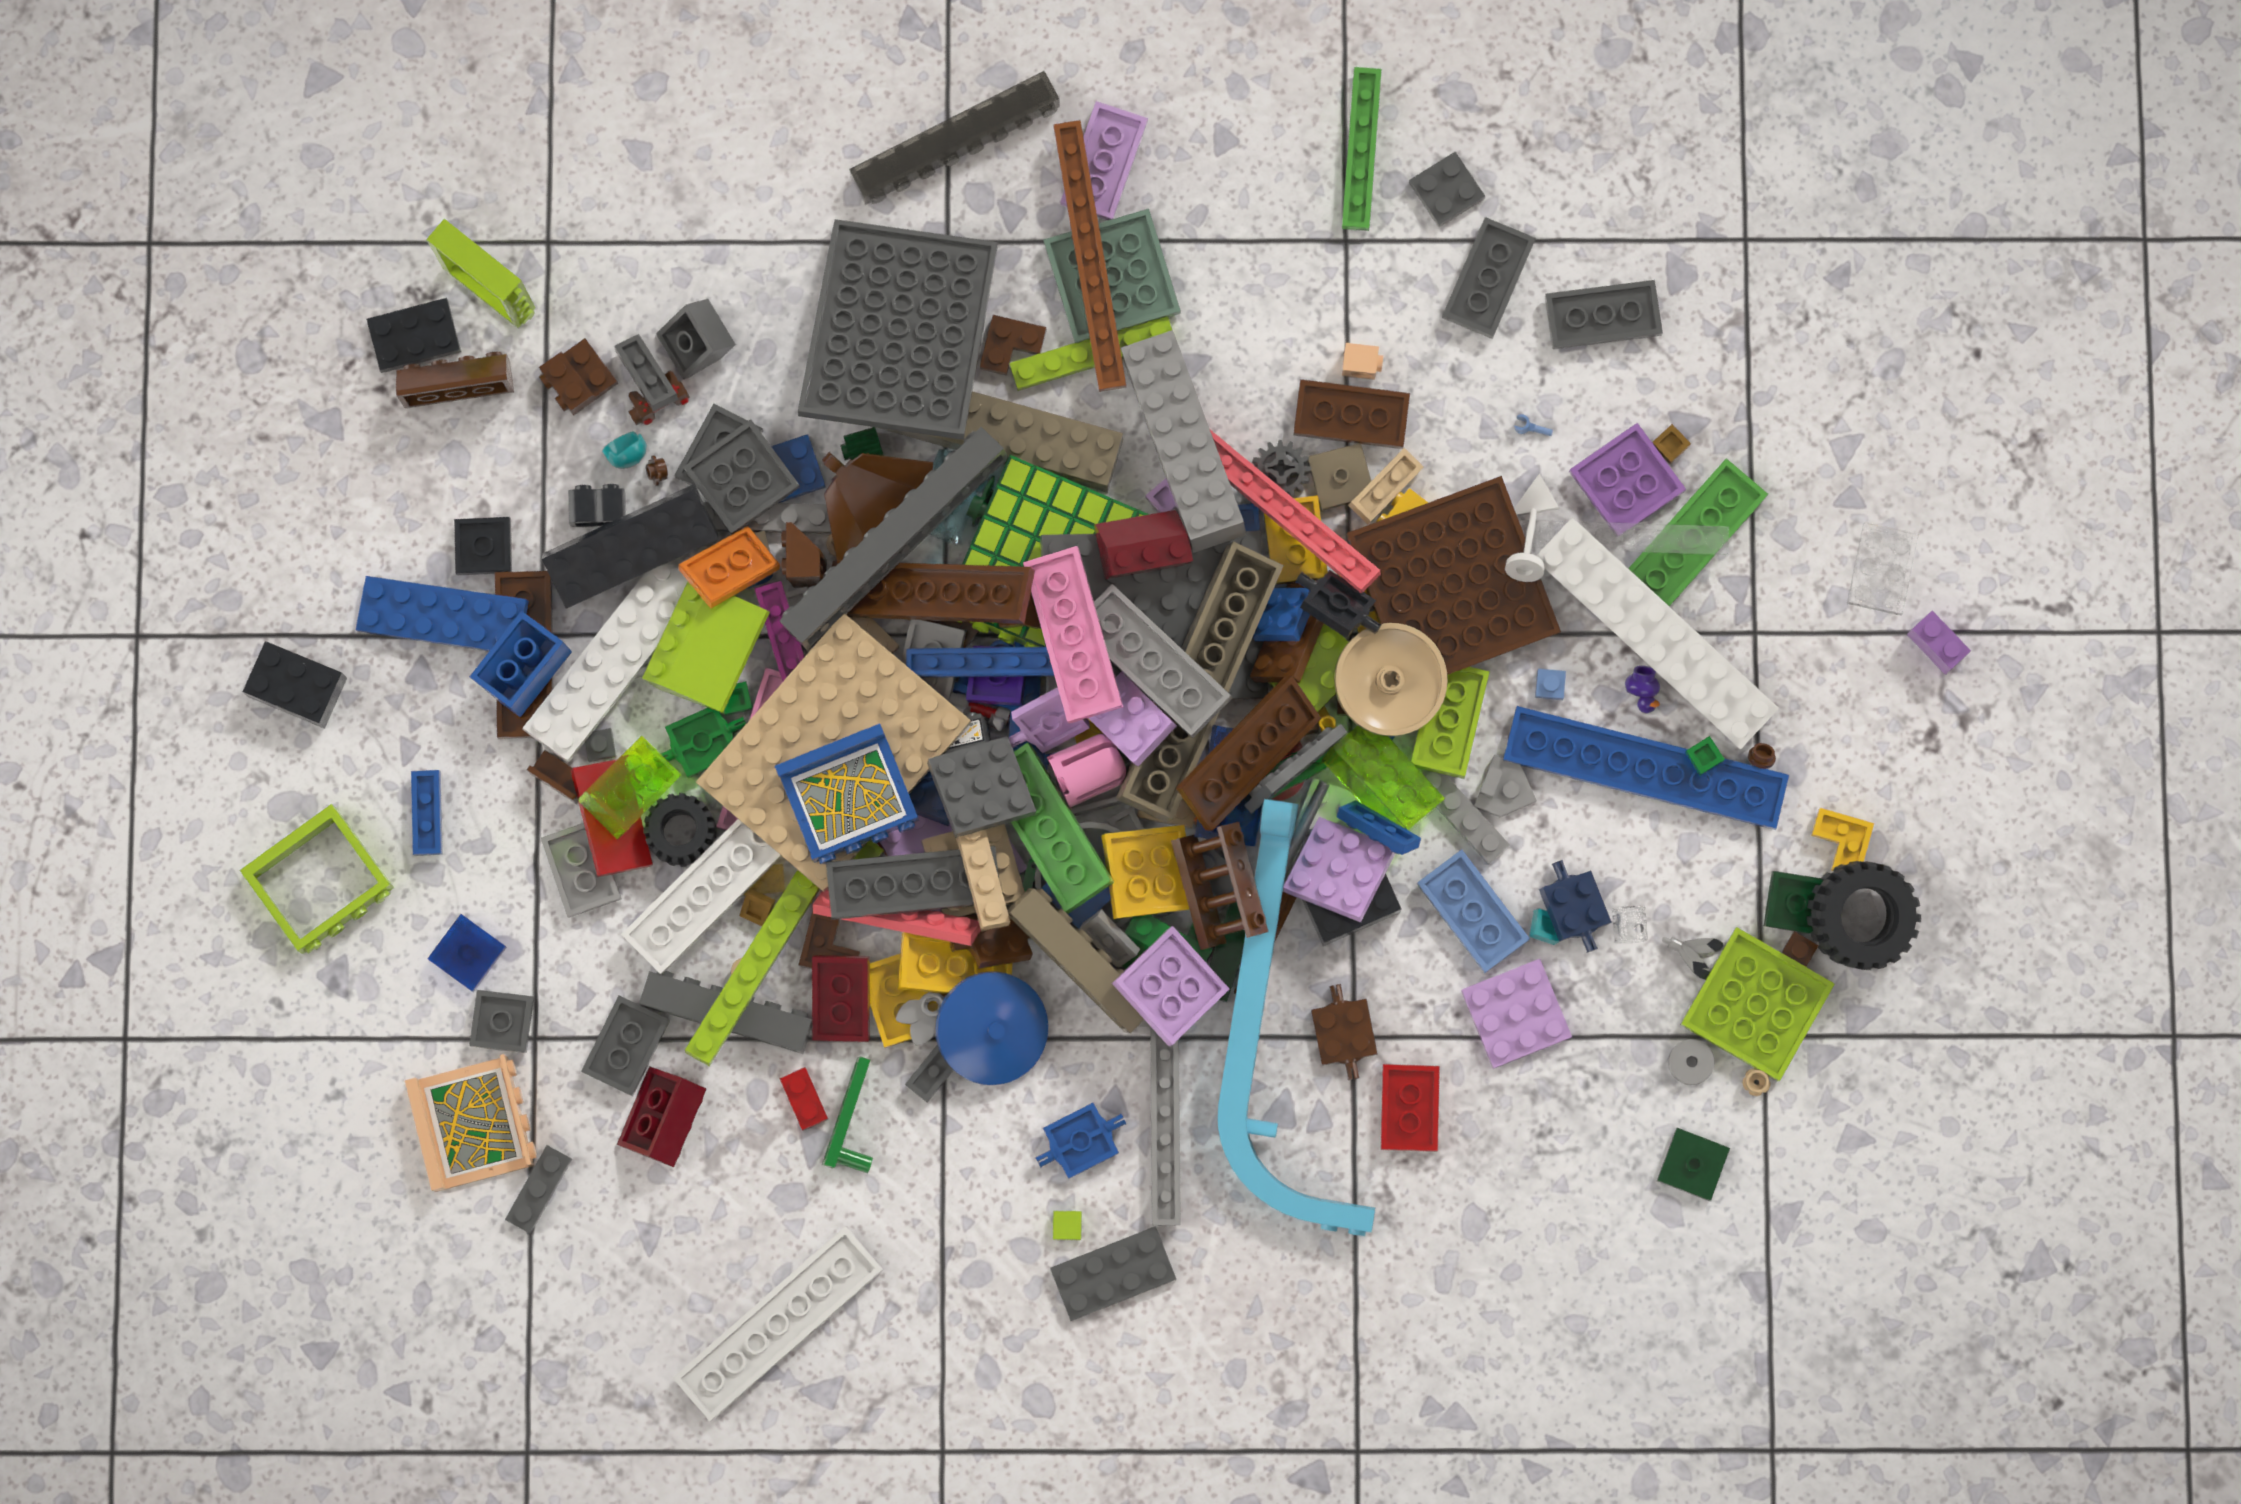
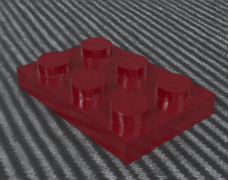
M812 956L813 1041H870V956Z

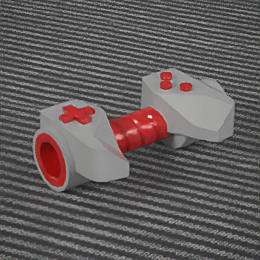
M952 692L949 702L963 714L981 713L983 717L989 718L988 724L998 731L1006 728L1008 724L1010 709L1001 706L998 709H994L982 704L971 703L966 700V695Z

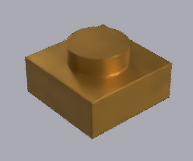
M1673 424L1652 442L1669 464L1691 445Z
M750 889L746 893L739 916L763 926L773 910L776 900Z

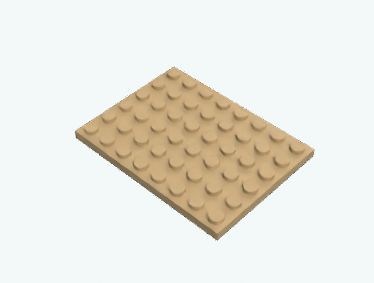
M844 614L830 627L696 783L825 892L828 888L826 864L820 865V862L814 863L812 861L810 851L782 781L777 774L775 765L880 723L907 791L910 794L930 771L927 764L928 759L943 755L968 727L971 720ZM860 850L847 854L846 851L838 853L833 861L852 860Z

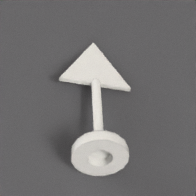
M1540 473L1514 508L1517 517L1529 515L1524 553L1511 555L1507 559L1505 571L1511 578L1523 582L1539 580L1544 574L1545 566L1543 561L1538 556L1531 554L1537 513L1560 509Z

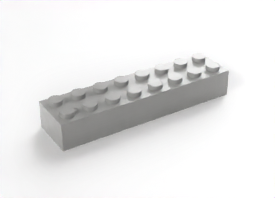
M1172 330L1122 347L1121 352L1127 373L1181 521L1188 533L1193 553L1245 536L1246 531L1243 518L1174 331Z

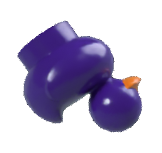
M1636 666L1633 669V673L1626 678L1625 688L1627 693L1640 697L1637 706L1641 712L1648 714L1660 706L1659 701L1654 698L1660 691V683L1655 677L1656 671L1653 668Z

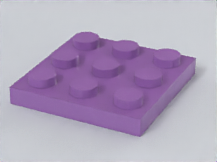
M1638 423L1569 470L1572 477L1617 538L1686 491V488Z

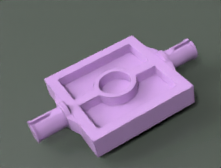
M1057 687L1011 712L1012 720L1019 726L1021 731L1008 738L1012 748L1028 741L1044 753L1090 728L1087 718L1070 724L1067 722Z

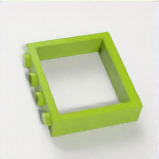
M444 218L426 239L442 268L515 327L519 328L522 323L525 324L528 319L531 320L535 314L533 310L536 307L522 280Z
M330 804L240 869L247 882L296 950L301 954L305 952L309 954L314 949L317 950L322 945L320 941L329 935L334 937L345 929V923L352 918L355 921L368 912L367 907L374 902L377 904L383 902L384 898L391 894L389 891L394 888L333 804ZM335 822L378 883L300 939L257 878Z

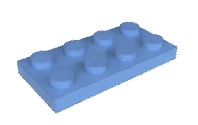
M1463 850L1457 852L1417 882L1418 887L1484 973L1530 940L1529 936Z

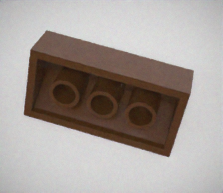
M490 352L486 354V357L482 358L462 356L455 362L435 360L431 362V365L421 367L419 364H408L403 366V369L396 370V396L405 409L514 392L510 359L507 354H502V352Z

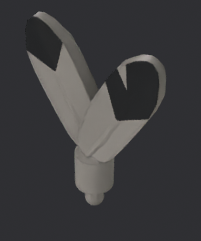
M1673 937L1671 939L1662 938V942L1668 944V948L1679 951L1680 956L1691 971L1703 980H1706L1710 970L1698 954L1716 952L1723 947V943L1715 938L1680 941Z

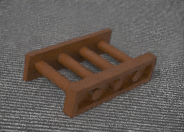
M1239 822L1217 827L1219 836L1200 842L1197 834L1171 840L1200 950L1225 944L1224 935L1244 929L1247 938L1269 932ZM1222 847L1226 864L1206 869L1202 852ZM1230 874L1234 891L1214 896L1210 880ZM1237 902L1241 919L1221 924L1217 907Z

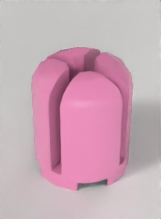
M1105 734L1095 735L1047 757L1069 808L1120 786L1126 777L1127 770L1117 746Z

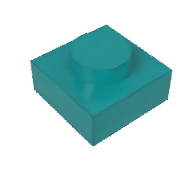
M1540 908L1534 910L1529 937L1555 945L1559 943L1548 912Z

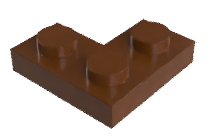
M993 315L980 369L1007 376L1013 350L1034 355L1040 354L1047 327Z
M812 911L798 965L812 969V956L814 955L860 956L861 952L834 945L840 919L831 920V917L813 914Z

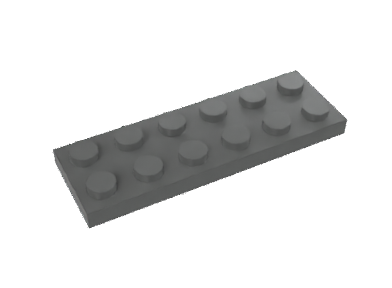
M990 846L998 874L996 848L995 846ZM960 849L826 862L831 920L975 906Z

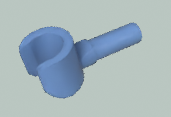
M1524 414L1516 416L1518 420L1527 423L1522 428L1514 426L1517 433L1525 434L1531 431L1552 436V429L1530 423L1529 418Z

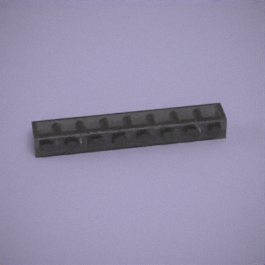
M1042 71L850 168V177L865 205L869 203L877 204L887 197L886 194L894 190L897 192L903 191L911 185L912 181L918 178L922 180L929 178L936 172V169L944 165L945 167H950L960 160L959 157L967 153L973 155L984 149V145L991 141L995 143L1002 141L1008 137L1009 132L1017 128L1018 130H1023L1032 125L1033 120L1038 117L1046 118L1057 112V108L1060 107V99L1045 71Z

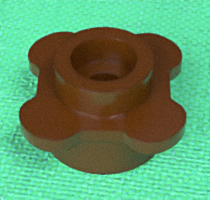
M653 455L651 460H648V464H646V473L648 479L653 480L655 486H659L660 481L667 480L668 471L664 459H657Z

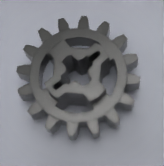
M1282 440L1278 441L1276 447L1271 442H1268V450L1265 451L1260 448L1258 454L1261 458L1253 457L1252 463L1258 466L1256 468L1294 498L1295 490L1300 493L1304 491L1301 483H1309L1310 478L1304 475L1311 473V467L1304 466L1309 461V457L1300 456L1303 450L1301 447L1293 450V442L1291 441L1287 447L1283 446ZM1275 454V459L1271 463L1263 465L1270 456ZM1286 454L1294 458L1296 462L1292 463L1286 457ZM1279 465L1283 466L1285 470L1283 476H1280L1278 471H1276ZM1296 476H1298L1297 480L1292 485L1286 487V483L1291 478H1296Z

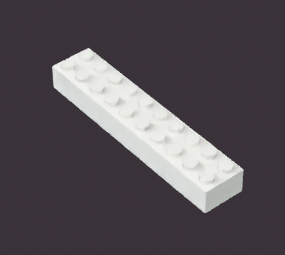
M1573 517L1538 553L1537 556L1543 561L1545 569L1740 749L1779 709L1777 705Z

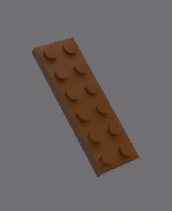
M548 571L495 572V595L528 600L527 615L553 634L552 580ZM553 677L521 717L496 700L498 739L533 738L523 730V727L553 690Z
M1286 675L1176 787L1205 830L1213 831L1322 719L1294 677Z

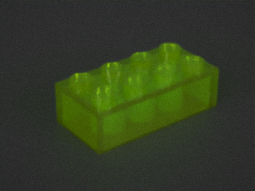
M1357 726L1332 746L1322 759V762L1360 803L1409 831H1412L1432 814L1445 800V797L1389 736L1377 735Z

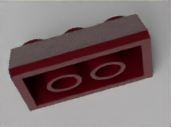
M1176 510L1094 525L1105 580L1184 566L1193 561L1188 533Z
M649 1066L617 1145L674 1167L677 1159L680 1157L682 1147L692 1128V1123L699 1106L702 1104L707 1088Z

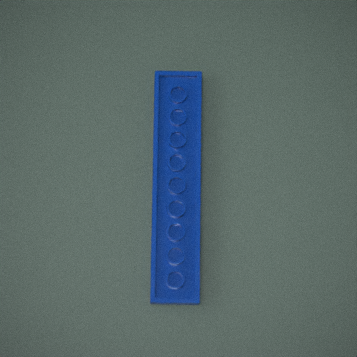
M1516 706L1503 757L1504 761L1520 764L1524 767L1773 830L1777 829L1789 779L1788 774L1758 768L1725 759L1704 774L1699 775L1685 753L1688 750L1686 748Z

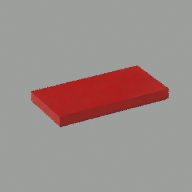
M626 758L572 768L570 771L597 877L651 867L653 862L645 840L644 827Z

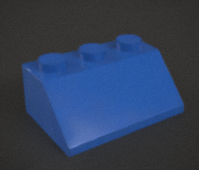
M521 611L469 677L496 700L521 717L572 651L562 640Z

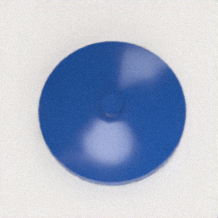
M981 972L959 982L944 998L936 1019V1040L944 1060L962 1077L982 1085H1001L1012 1082L1026 1074L1041 1057L1048 1038V1017L1039 995L1023 980L1003 972Z

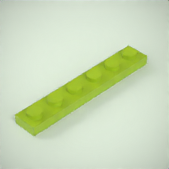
M1168 316L1117 331L1120 351L1124 346L1172 331ZM1090 339L1009 363L1017 391L1095 368Z

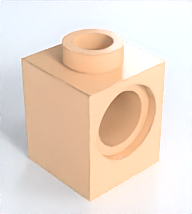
M1346 343L1342 376L1375 380L1376 372L1382 371L1383 355H1378L1379 346Z

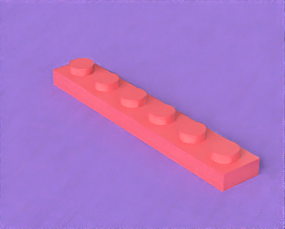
M828 890L822 891L813 903V914L831 917ZM929 910L842 919L969 946L972 945L981 931L978 920Z

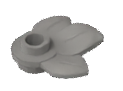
M926 993L920 1000H909L899 1009L896 1020L900 1023L911 1024L910 1033L914 1045H922L928 1042L934 1034L936 1035V1019L939 1008L944 1000L941 994ZM931 1001L938 1003V1009L934 1012L928 1010V1004Z

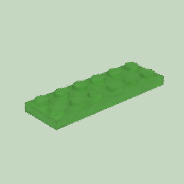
M1726 458L1628 569L1670 607L1764 501L1768 493Z
M1026 743L1014 751V754L1035 806L1036 813L1034 816L1011 823L1062 909L1069 914L1113 884L1114 881L1031 744Z

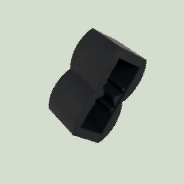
M605 484L603 489H592L591 485H576L575 489L568 490L569 524L571 527L603 526L626 515V492L623 488H619L618 484Z

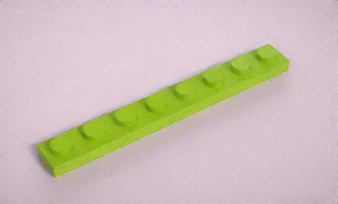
M797 870L685 1048L686 1054L709 1067L820 890L800 871Z

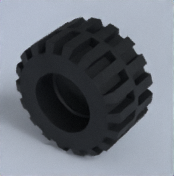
M672 793L667 795L668 798L658 799L657 804L650 807L649 815L645 816V828H643L647 845L658 859L667 862L671 866L680 865L681 867H687V864H693L713 844L717 834L715 831L716 823L707 806L702 801H699L697 797L687 796L685 793H679V795L674 796ZM677 815L690 816L695 821L697 827L693 839L684 845H672L664 836L666 823Z

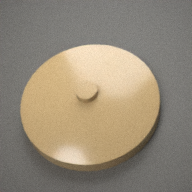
M1384 623L1376 634L1365 629L1354 636L1344 647L1335 668V691L1346 715L1362 729L1382 736L1404 735L1427 724L1440 709L1447 690L1446 665L1437 646L1424 633L1408 625Z

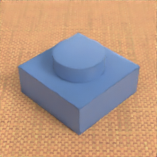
M1538 669L1535 698L1563 700L1566 671Z

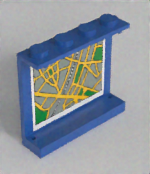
M880 723L775 765L814 863L826 864V862L835 860V855L843 851H846L847 854L856 852L863 848L861 845L870 840L873 843L881 842L889 838L888 833L899 830L900 833L908 831L915 827V822L919 821Z

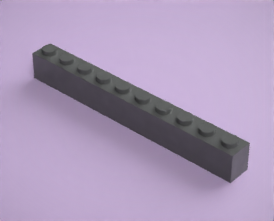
M982 427L968 434L960 448L956 451H951L945 457L944 463L937 470L930 471L925 476L924 482L917 489L909 491L904 497V501L896 509L893 508L888 511L884 516V521L876 528H871L857 547L850 548L836 567L829 568L823 575V579L816 586L808 588L803 594V598L796 605L786 609L783 613V618L780 620L784 628L809 651L840 617L847 614L1008 459L1004 448Z

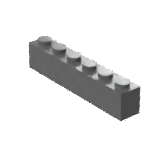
M649 971L639 1004L646 1008L700 1024L723 987L711 985L710 989L701 987V981L689 977H684L683 981L674 979V973L665 971L662 975L658 971L657 973ZM753 997L731 1033L804 1054L812 1028V1019L807 1018L809 1013L797 1009H792L791 1013L780 1010L782 1005L770 1001H765L764 1005L755 1003V997Z

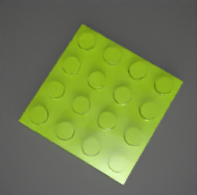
M1736 927L1680 1025L1753 1068L1765 1072L1769 1077L1779 1082L1835 983Z

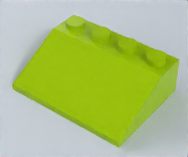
M687 581L642 679L661 691L723 713L770 612L736 596H732L710 609Z

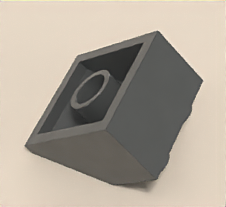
M709 299L686 304L656 333L683 380L717 362L736 345Z

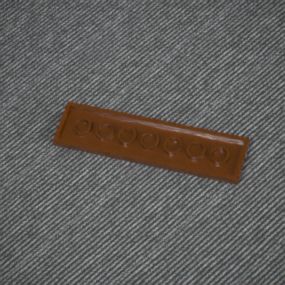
M832 561L831 567H836L838 565L837 561ZM899 563L846 615L855 618L1024 624L1035 570L1031 567Z

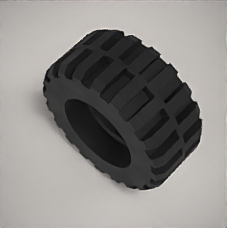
M1852 861L1847 865H1838L1834 867V872L1826 873L1821 877L1822 884L1815 885L1812 890L1815 897L1813 901H1808L1807 906L1808 909H1811V916H1807V924L1813 928L1810 935L1813 941L1819 943L1818 949L1823 954L1830 956V959L1836 963L1861 970L1885 968L1887 963H1896L1900 960L1902 952L1908 953L1912 947L1909 943L1911 938L1917 939L1919 931L1915 930L1916 922L1921 923V914L1916 912V907L1920 906L1918 897H1913L1912 893L1915 889L1911 883L1904 881L1905 876L1898 871H1893L1891 867L1884 864ZM1859 889H1871L1877 892L1883 899L1886 907V920L1881 932L1867 942H1858L1851 939L1846 934L1841 920L1842 909L1846 900Z

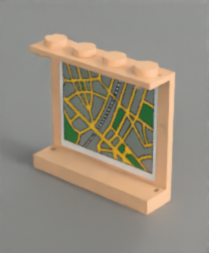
M502 1054L500 1058L422 1079L412 1078L405 1080L432 1191L438 1192L534 1166L533 1159L537 1158V1153L533 1141H528L526 1131H530V1124L527 1115H522L519 1104L524 1103L520 1087L515 1088L513 1077L517 1076L513 1059L508 1060V1057Z

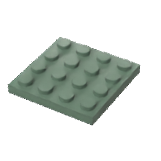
M1149 209L1098 223L1117 331L1167 316L1171 317L1181 314ZM1072 232L1043 239L1074 343L1089 340Z

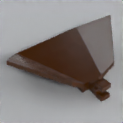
M831 452L826 454L822 461L826 467L836 474L831 479L832 482L825 491L824 497L837 564L843 560L844 554L850 548L857 547L863 541L864 535L871 528H876L884 521V516L888 511L893 508L896 509L904 501V497L909 491L917 489L924 482L925 476L933 470V462L862 453L855 459H850L844 465Z

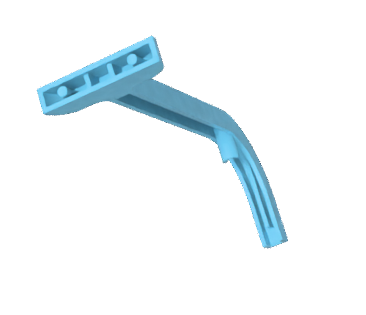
M1264 799L1260 826L1261 841L1254 880L1269 932L1248 938L1245 935L1218 1105L1220 1141L1230 1166L1241 1182L1254 1195L1272 1208L1300 1220L1321 1224L1320 1229L1337 1231L1338 1227L1348 1228L1349 1234L1365 1236L1366 1232H1372L1375 1207L1312 1197L1288 1187L1272 1175L1263 1165L1252 1145L1249 1135L1255 1134L1275 1138L1278 1129V1123L1249 1119L1247 1115L1289 848L1299 804Z

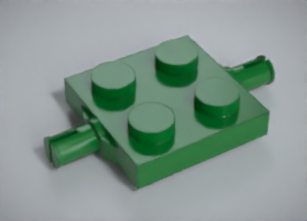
M705 708L665 726L670 738L671 749L656 755L658 762L662 766L676 759L682 765L688 779L708 769L733 740L732 733L741 730L746 725V722L742 716L727 723L720 712L710 708Z

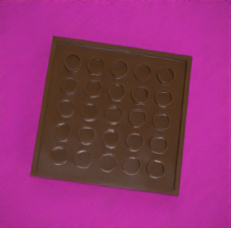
M1502 476L1345 534L1349 545L1380 569L1381 575L1366 589L1368 595L1376 600L1373 609L1380 624H1404L1424 633L1441 652L1446 665L1447 675L1561 632L1541 578L1533 582H1523L1511 578L1505 571L1507 559L1511 555L1524 553L1526 538Z

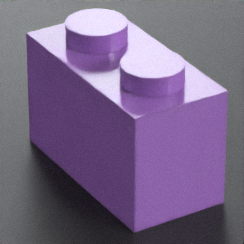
M1933 610L1907 634L1945 675L1971 652Z

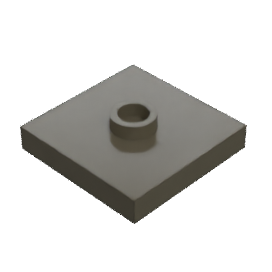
M1361 443L1308 456V464L1311 467V475L1321 511L1350 504L1371 482Z

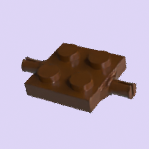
M977 914L963 916L968 917L969 919L978 920ZM1010 917L1009 926L980 931L971 946L950 942L952 952L969 950L976 961L978 969L1031 960L1033 955L1028 939L1031 938Z
M1337 984L1338 996L1336 995L1335 986H1329L1333 1003L1326 1007L1312 1009L1311 1012L1322 1066L1334 1063L1345 1064L1349 1081L1353 1080L1351 1069H1353L1354 1078H1360L1356 1062L1364 1057L1378 1055L1367 999L1356 1001L1344 1000L1342 985Z

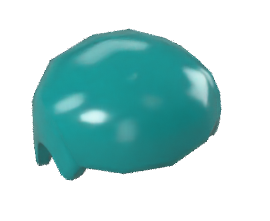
M632 431L608 443L602 452L612 466L619 469H627L640 463L646 454L647 444L641 434L637 435Z

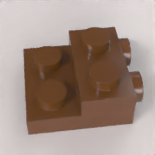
M586 338L565 353H558L539 367L542 373L538 376L548 390L553 387L558 394L554 398L564 412L569 409L573 416L618 384Z

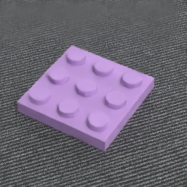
M1319 817L1283 886V890L1285 893L1361 922L1396 853L1392 852L1389 847L1382 843L1371 840L1365 834Z
M1173 926L1167 929L1112 983L1168 1046L1173 1045L1229 990L1227 985Z
M1540 959L1461 990L1493 1069L1572 1038Z

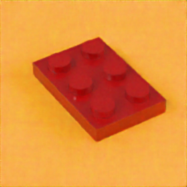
M1382 1065L1381 1150L1438 1151L1440 1066Z

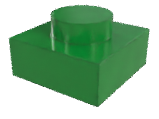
M746 681L736 684L724 710L725 716L753 710Z
M1710 736L1685 751L1699 775L1704 774L1725 760Z

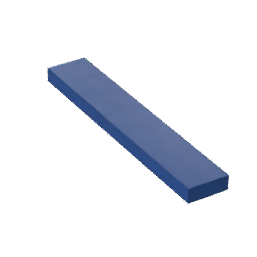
M1047 647L906 649V666L920 678L1055 676Z

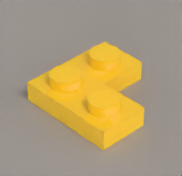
M1818 809L1811 836L1838 843L1831 871H1834V867L1841 864L1847 865L1852 861L1864 862L1874 823L1827 809Z

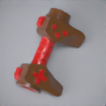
M668 371L664 375L675 390L678 398L674 403L677 406L685 405L688 403L690 396L682 382L677 380L674 372ZM637 391L629 392L628 396L634 407L628 413L635 425L643 423L648 425L652 423L655 419L656 411H652L646 399Z

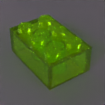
M641 736L577 800L618 839L657 801L681 774Z

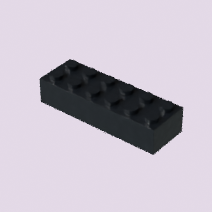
M695 484L544 552L542 554V561L567 609L718 540V532Z

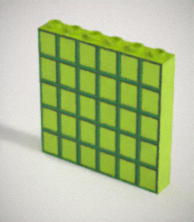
M1009 455L962 565L1024 567L1023 562L1041 557V535L1096 534L1095 524L1149 514ZM970 622L973 623L972 627L983 633H988V631L994 632L999 635L998 639L1008 644H1014L1015 641L1024 645V647H1045L1041 628L1035 629L1021 626L1006 629L999 627V623Z

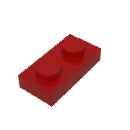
M806 1067L779 1078L802 1131L828 1120Z

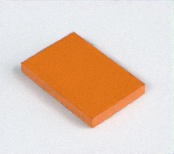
M749 526L742 528L679 564V571L710 609L780 570V563Z

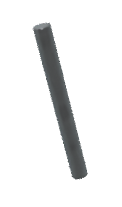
M1322 780L1319 781L1291 839L1285 878L1330 784Z

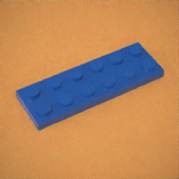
M366 576L356 631L490 651L522 611L527 614L529 601L508 596Z

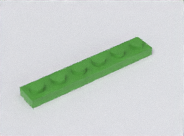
M1354 67L1342 229L1369 231L1382 69Z

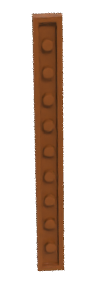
M1081 120L1053 124L1099 392L1126 388Z

